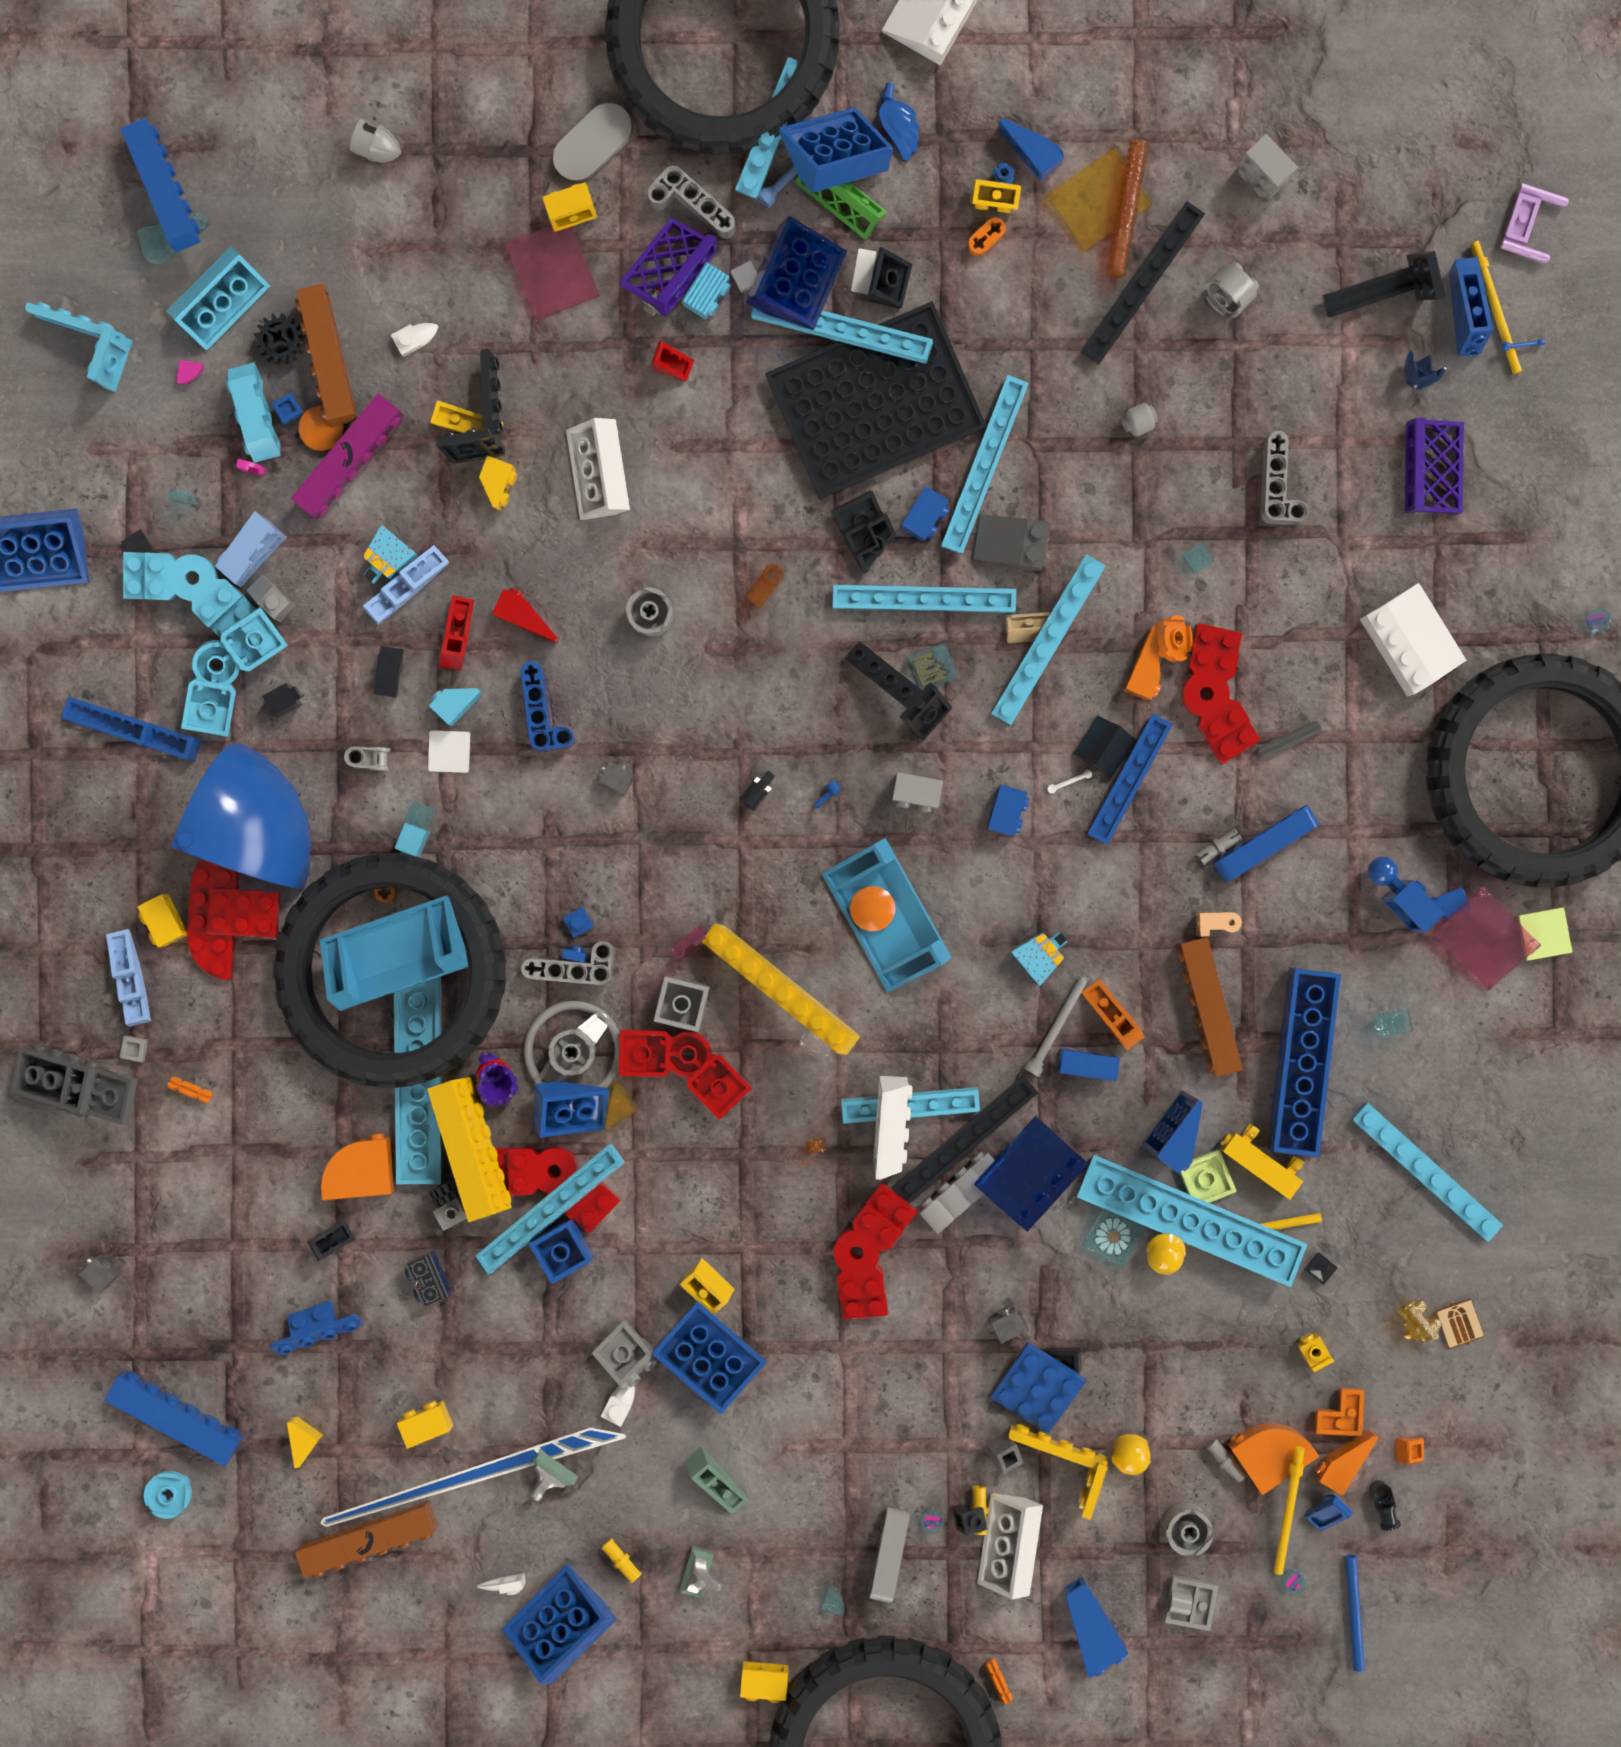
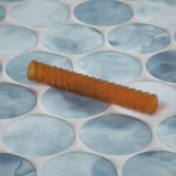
M1142 139L1129 141L1130 147L1127 150L1129 154L1126 156V169H1124L1125 176L1122 179L1124 183L1121 185L1123 190L1120 191V196L1122 197L1118 201L1120 203L1117 207L1119 211L1116 213V226L1113 229L1115 233L1112 235L1114 240L1111 241L1113 247L1110 248V252L1112 254L1108 257L1110 261L1107 263V266L1109 268L1106 270V273L1111 277L1122 278L1127 274L1125 271L1128 268L1126 262L1129 261L1127 255H1130L1129 248L1132 246L1130 242L1133 239L1131 234L1134 233L1132 227L1135 226L1134 220L1137 217L1135 213L1138 211V208L1136 206L1139 205L1138 198L1141 195L1139 191L1142 189L1140 184L1143 183L1141 177L1144 176L1143 170L1146 167L1144 163L1147 161L1145 156H1147V149L1149 148V143Z

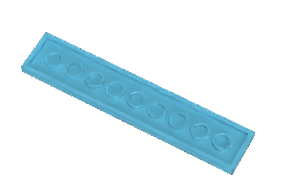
M441 976L394 992V1053L418 1049L433 1041L442 1033ZM442 1076L421 1084L395 1088L396 1184L443 1183V1139L427 1091L428 1088L442 1084Z
M1092 1155L1076 1195L1079 1199L1162 1234H1173L1186 1244L1288 1287H1292L1308 1245L1096 1155Z

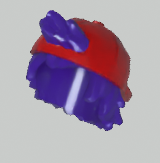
M488 1053V1055L480 1054L478 1061L481 1064L476 1071V1089L478 1094L481 1095V1101L487 1104V1106L492 1105L493 1107L509 1103V1100L519 1090L515 1082L517 1077L513 1075L508 1063L497 1058L493 1053Z

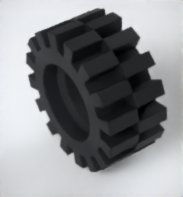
M454 1177L428 1192L436 1208H440L460 1197Z

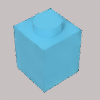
M405 823L395 849L400 850V854L420 857L430 831L410 823Z

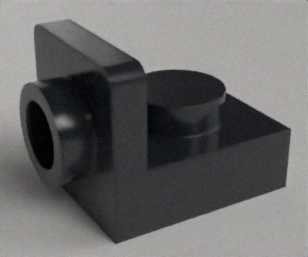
M961 1504L952 1507L956 1529L966 1536L987 1529L984 1508L967 1509Z

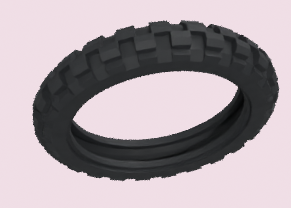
M648 0L608 1L605 41L610 69L626 103L634 114L657 135L662 136L670 143L681 148L691 149L702 154H743L746 151H750L752 147L759 145L757 138H760L763 133L768 132L770 136L774 135L776 138L780 136L779 128L784 127L783 125L786 122V126L802 122L820 102V98L831 81L838 58L840 22L836 0H799L805 17V40L797 68L790 80L777 95L758 108L745 113L731 116H711L693 112L674 102L657 86L646 68L641 48L642 18Z
M1549 653L1524 655L1495 664L1480 672L1466 682V685L1456 692L1447 703L1446 709L1441 717L1438 718L1433 729L1432 741L1428 746L1426 758L1428 763V776H1426L1427 792L1430 793L1433 804L1431 806L1437 822L1439 821L1444 829L1445 836L1453 847H1456L1464 855L1463 857L1475 867H1479L1495 878L1517 885L1547 888L1569 886L1581 883L1592 877H1597L1611 869V866L1621 860V789L1614 809L1608 819L1586 841L1556 853L1542 854L1529 852L1500 839L1484 824L1477 814L1466 784L1465 767L1468 747L1481 720L1502 700L1523 690L1551 689L1571 694L1595 709L1614 734L1621 755V682L1614 677V674L1601 666H1595L1588 663L1587 660L1574 656Z
M380 853L354 858L333 867L318 880L312 882L301 893L302 896L290 908L285 917L283 929L278 934L275 949H277L275 962H273V979H275L277 991L275 996L279 1009L281 1008L284 1015V1023L291 1035L295 1036L301 1044L300 1047L311 1059H315L324 1069L332 1074L348 1079L352 1083L379 1088H399L421 1084L442 1076L460 1065L480 1046L487 1037V1033L492 1024L495 1023L500 1011L502 996L505 993V964L507 963L505 947L502 945L501 932L497 922L488 910L487 904L468 885V882L456 873L443 867V865L429 859L398 853ZM386 887L410 890L430 900L447 895L465 943L469 962L468 987L465 999L455 1019L433 1041L413 1051L402 1053H384L366 1049L340 1034L324 1015L316 998L312 980L314 949L318 937L329 918L343 904L357 895Z
M878 1636V1638L865 1639L864 1637L848 1641V1644L839 1648L834 1647L821 1654V1657L814 1663H809L798 1674L795 1682L788 1687L786 1701H781L775 1713L769 1747H804L805 1737L811 1721L830 1697L841 1689L861 1680L875 1677H897L924 1685L942 1697L959 1718L966 1734L968 1747H1002L997 1717L984 1689L980 1687L974 1676L963 1665L953 1660L951 1655L939 1648L934 1649L925 1645V1642L915 1639H898L895 1636Z

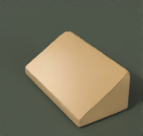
M1050 612L1005 615L1007 642H1033Z

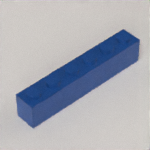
M145 117L120 128L166 239L175 253L200 243L201 240L198 232L201 231L196 219H191L190 213H193L187 199L183 200L182 198L185 192L179 180L175 181L174 179L177 173L172 163L166 160L169 154L164 144H159L158 139L161 138V135L155 124L151 126Z
M124 1371L117 1376L104 1401L224 1467L232 1460L244 1438L236 1428L222 1425L216 1417L202 1414L196 1406L182 1403L176 1395L162 1392L156 1384L142 1381L134 1372Z

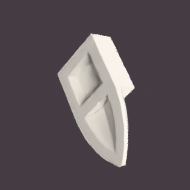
M421 323L412 326L410 324L391 334L401 355L405 357L425 346L436 334L438 325Z
M635 1385L633 1387L618 1386L611 1394L601 1417L621 1427L632 1406Z
M524 1573L493 1579L481 1583L477 1587L489 1591H499L500 1594L514 1595L523 1590L526 1581Z

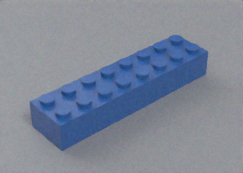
M1289 967L1268 1149L1273 1152L1320 1157L1341 974Z

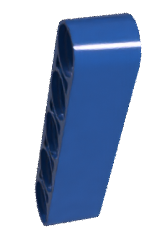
M1307 804L1222 856L1213 865L1223 881L1227 883L1313 830L1320 823Z

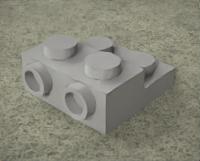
M624 1320L592 1352L594 1357L620 1387H633L640 1380L639 1374L644 1369L646 1371L650 1370L656 1364V1357L652 1354L653 1348Z

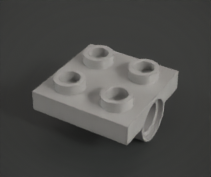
M1172 1575L1164 1615L1165 1623L1210 1631L1218 1584Z

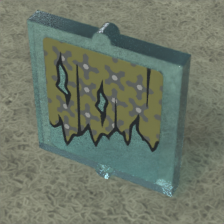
M946 642L908 656L913 669L912 675L916 677L921 690L929 682L937 686L958 678L953 664L954 658H951Z

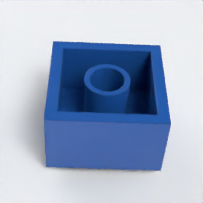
M570 1218L534 1238L529 1243L551 1284L588 1264L594 1258L576 1223Z

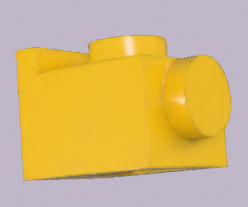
M1316 1332L1303 1335L1300 1341L1296 1343L1307 1365L1313 1372L1334 1362L1321 1337ZM1318 1348L1319 1351L1312 1355L1313 1349Z

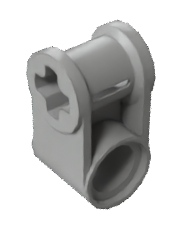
M350 747L346 750L344 759L349 766L355 768L389 771L387 759L391 748ZM359 751L362 759L359 763L354 764L351 756L354 752Z

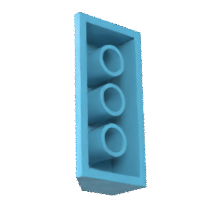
M230 246L166 312L207 351L270 285Z

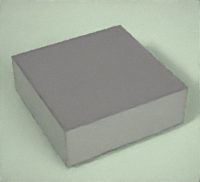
M751 261L730 271L741 293L761 283V279Z
M123 1036L119 1058L144 1062L148 1039Z

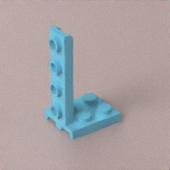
M27 302L25 306L26 311L34 314L38 319L100 338L95 345L93 360L88 366L87 378L109 391L116 392L133 340L115 331L113 326L105 322L99 321L98 324L92 323V319L83 315H78L76 318L71 316L72 313L60 308L54 311L47 304L37 302L35 305Z

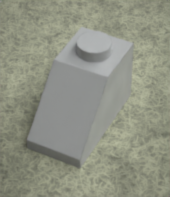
M263 574L247 590L255 602L276 621L282 622L296 607Z

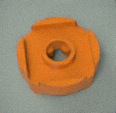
M1180 615L1168 616L1156 624L1159 645L1157 651L1161 658L1165 657L1171 662L1187 659L1185 656L1193 647V634L1190 625L1186 626L1183 622L1185 620L1184 617Z

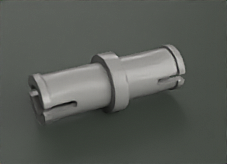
M1235 828L1232 829V831L1221 838H1215L1212 840V844L1197 852V857L1199 859L1202 858L1201 863L1205 865L1218 855L1226 854V850L1243 841L1240 834L1237 835L1238 831Z
M1216 1438L1206 1445V1450L1218 1461V1466L1221 1469L1224 1468L1236 1483L1241 1482L1247 1476V1472L1234 1460V1455L1228 1453Z

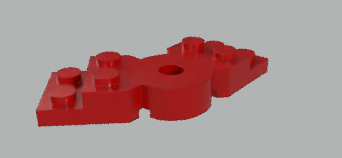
M1197 623L1193 637V647L1190 651L1186 667L1192 676L1183 684L1181 701L1184 708L1190 714L1199 717L1196 727L1220 765L1260 741L1259 736L1249 722L1250 718L1240 702L1229 699L1230 690L1226 682L1235 676L1242 633ZM1202 688L1210 692V698L1207 701L1203 700L1200 696Z
M620 1030L619 1076L665 1077L672 1070L680 1076L688 1077L687 1087L718 1120L752 1089L751 1085L722 1054H712L709 1041L699 1032L686 1030L679 1032L673 1037L667 1030ZM683 1049H693L695 1057L691 1060L685 1059L682 1055Z
M494 1147L497 1151L499 1168L504 1174V1184L510 1195H532L538 1188L550 1194L579 1170L577 1158L570 1150L564 1147H549L540 1154L534 1147ZM558 1165L561 1169V1174L558 1176L551 1174L550 1166ZM601 1182L567 1210L565 1214L571 1220L574 1219L589 1234L613 1210L621 1199Z
M883 1182L854 1216L853 1228L845 1229L838 1236L834 1247V1258L841 1269L837 1275V1284L843 1320L889 1315L884 1270L877 1264L880 1251L889 1250L906 1226L918 1213V1210ZM858 1246L862 1248L863 1253L855 1255L851 1248Z

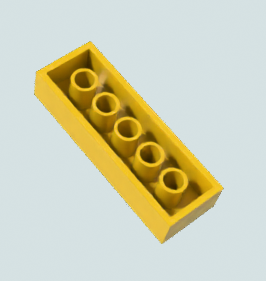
M466 1077L428 1088L427 1091L468 1223L512 1208L510 1204L511 1196L504 1184V1174L497 1162V1151L492 1146L490 1139L491 1132L483 1117L484 1109L478 1101L475 1082L472 1081L471 1077Z

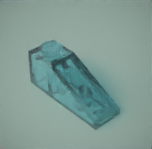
M204 213L190 216L191 219H196L201 231L198 232V235L211 225L210 220ZM161 224L136 230L143 257L149 263L162 264L166 262V259L173 258L177 254L167 241Z

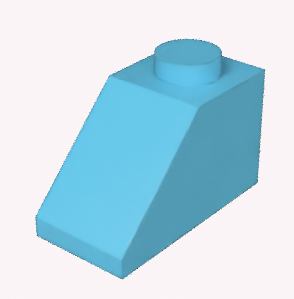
M477 688L444 689L442 692L439 690L431 698L432 703L429 707L448 725L453 726L484 693Z

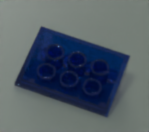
M788 216L777 228L745 303L766 315L814 330L847 250L793 217Z
M1035 1116L977 1179L974 1185L1028 1232L1089 1163Z

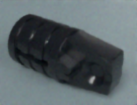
M767 771L761 779L756 776L739 799L755 811L764 797L772 790L768 785L775 778V775Z

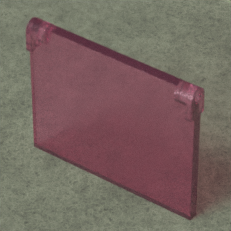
M549 226L505 244L522 282L536 321L600 296L572 226L554 232L553 227Z
M1485 886L1479 889L1473 897L1432 932L1488 991L1541 946L1496 900Z

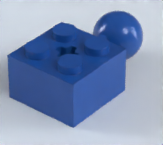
M1381 856L1372 860L1368 866L1370 880L1377 885H1387L1390 888L1381 899L1412 932L1425 933L1445 915L1441 910V903L1434 897L1430 898L1425 893L1427 889L1418 880H1400L1397 877L1398 867L1391 858Z

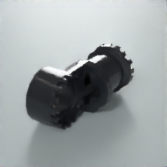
M1378 1480L1370 1485L1369 1494L1374 1500L1376 1511L1379 1512L1382 1522L1380 1524L1381 1530L1388 1531L1390 1529L1392 1531L1391 1528L1393 1530L1398 1529L1401 1523L1395 1513L1396 1503L1392 1489L1384 1481ZM1379 1487L1386 1488V1494L1382 1498L1375 1496V1491Z

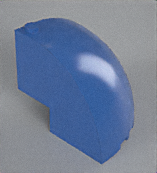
M235 742L227 746L215 758L203 775L186 807L171 847L249 876L292 888L304 889L309 875L311 863L310 846H312L309 836V822L306 811L303 809L298 798L299 795L291 782L264 755L245 744Z

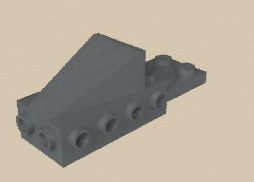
M33 1044V1047H19L10 1093L20 1095L25 1100L39 1101V1104L44 1106H55L60 1111L74 1112V1115L79 1117L91 1115L120 1125L129 1124L138 1079L109 1071L110 1063L83 1061L82 1056L72 1054L66 1056L64 1055L65 1051L57 1049L49 1051L45 1045Z

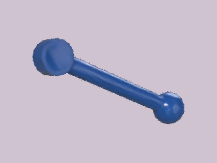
M1545 339L1511 344L1504 342L1501 348L1504 351H1508L1510 348L1545 345Z

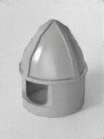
M363 118L358 121L351 138V152L365 157L369 161L381 163L394 160L401 155L397 140L383 125L374 126Z

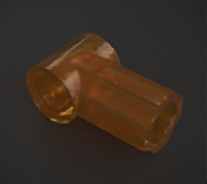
M777 564L767 565L745 597L761 608L775 589L783 583L785 575L782 568ZM773 569L780 572V577L776 581L768 579V573Z

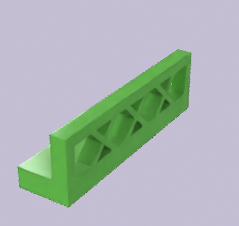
M799 176L795 181L799 187L865 240L870 236L877 223L882 221L888 213L851 182L829 188L833 193L834 200H827L823 195V190L812 193ZM846 202L850 206L851 214H844L841 211L840 203ZM858 217H864L870 222L866 231L859 226Z

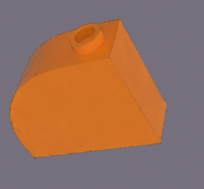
M383 1133L369 1135L370 1138L355 1141L338 1151L328 1162L323 1173L321 1183L322 1200L392 1194L395 1191L391 1137H384Z
M1277 1423L1256 1425L1243 1433L1235 1434L1230 1439L1231 1441L1227 1443L1262 1495L1290 1477L1289 1467L1290 1463L1293 1462L1296 1446H1301L1305 1449L1302 1462L1304 1467L1319 1457L1315 1449L1302 1434L1289 1426Z

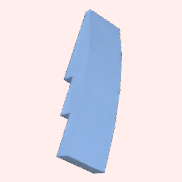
M433 545L402 569L396 578L381 588V592L364 604L363 609L377 625L381 624L449 564V561Z
M129 929L106 934L112 977L116 979L118 998L123 1004L125 1025L130 1027L150 1022L151 1018L145 985L131 932Z

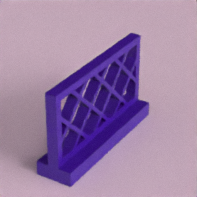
M671 217L619 282L620 287L657 307L658 313L666 317L694 282L706 262L709 263L716 254V238L710 234L705 237ZM674 227L681 231V235L668 237V232ZM695 239L700 242L697 247L687 248L686 241ZM683 241L685 249L671 250V243ZM667 244L669 252L655 253L657 246ZM686 255L687 260L685 263H674L673 257ZM665 258L671 259L672 265L663 267L658 266L657 260ZM654 260L656 268L642 269L644 262ZM673 271L674 277L672 279L662 281L660 273ZM658 275V282L646 284L644 276ZM641 277L643 284L636 286L628 283L632 278ZM660 288L661 293L657 298H654L648 294L647 290Z
M1417 417L1406 422L1405 513H1463L1464 422L1425 420V418ZM1425 426H1431L1438 433L1432 440L1425 434ZM1449 427L1456 428V438L1453 441L1444 433ZM1439 437L1448 445L1442 452L1434 445V442ZM1429 447L1437 455L1431 463L1425 458V451ZM1450 448L1456 454V460L1452 464L1444 456ZM1439 459L1447 467L1441 475L1433 467ZM1428 470L1437 478L1431 485L1425 481V473ZM1450 471L1456 477V483L1452 487L1444 479ZM1439 482L1447 490L1441 498L1433 490ZM1428 493L1436 500L1432 507H1424V497ZM1449 494L1455 499V508H1449L1443 501Z

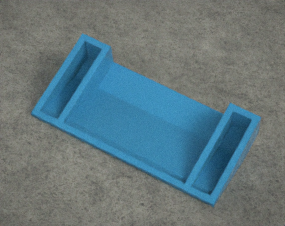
M886 838L821 873L887 993L936 969L952 958ZM877 886L883 888L891 895L895 902L893 920L887 927L879 931L861 929L851 917L850 904L852 898L859 890L865 887Z
M447 895L320 939L327 1000L340 1011L468 967L465 945Z

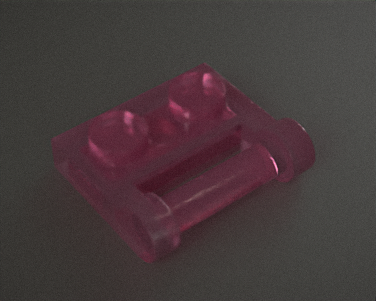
M702 923L672 948L673 957L677 959L682 958L687 954L688 947L694 943L695 946L700 944L707 938L705 933L708 931V928Z

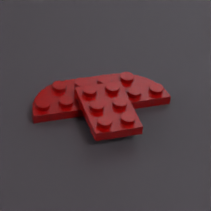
M201 859L194 869L190 882L187 924L189 950L196 963L205 972L219 979L232 980L235 935L278 938L281 892L238 890L239 872Z

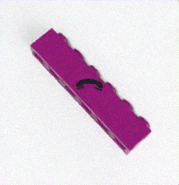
M378 393L290 499L316 520L319 517L325 516L329 511L331 502L341 497L346 484L356 479L361 466L368 464L373 458L372 453L376 448H380L385 444L390 431L400 426L402 423L401 418L404 416L401 411Z

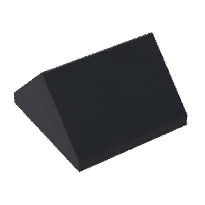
M879 247L869 287L868 301L902 308L913 264L889 250Z
M1097 715L1073 754L1112 778L1136 739L1121 726Z

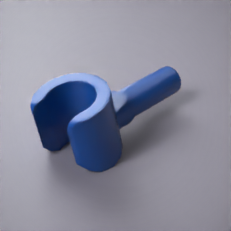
M833 781L825 786L828 793L824 794L813 804L816 808L840 792V786L837 781Z

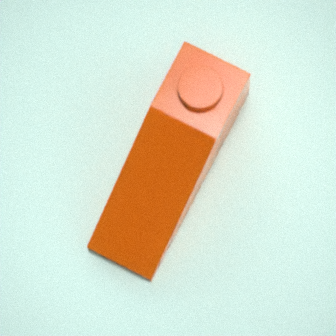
M1154 625L1148 630L1123 691L1146 701L1151 700L1152 697L1156 698L1161 688V685L1158 684L1160 680V662L1157 651L1159 646L1158 633Z
M1100 979L1081 992L1126 1051L1145 1038L1141 1028Z
M1371 1430L1362 1433V1436H1357L1326 1455L1323 1461H1319L1316 1465L1314 1476L1320 1483L1343 1496L1379 1437Z

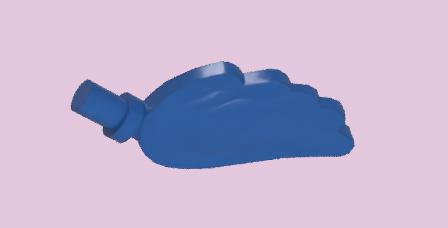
M886 82L884 93L881 95L883 105L879 109L878 118L883 130L896 146L903 161L907 162L911 159V153H915L918 150L917 142L919 141L918 132L920 126L915 120L916 112L907 104L894 100L893 91L895 84Z

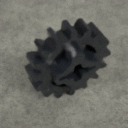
M283 313L280 314L279 318L275 314H271L272 320L270 321L264 317V326L257 325L261 330L260 333H254V336L259 339V341L255 342V346L261 348L258 351L259 354L265 356L268 362L274 360L276 365H279L281 360L286 365L289 364V358L296 361L295 354H302L303 352L299 347L305 345L304 340L301 339L305 336L303 331H300L301 325L298 322L294 323L295 320L291 316L286 319ZM293 333H294V342H293L292 339H291V335H292ZM266 336L269 340L268 345H266ZM273 336L283 338L287 343L277 341Z

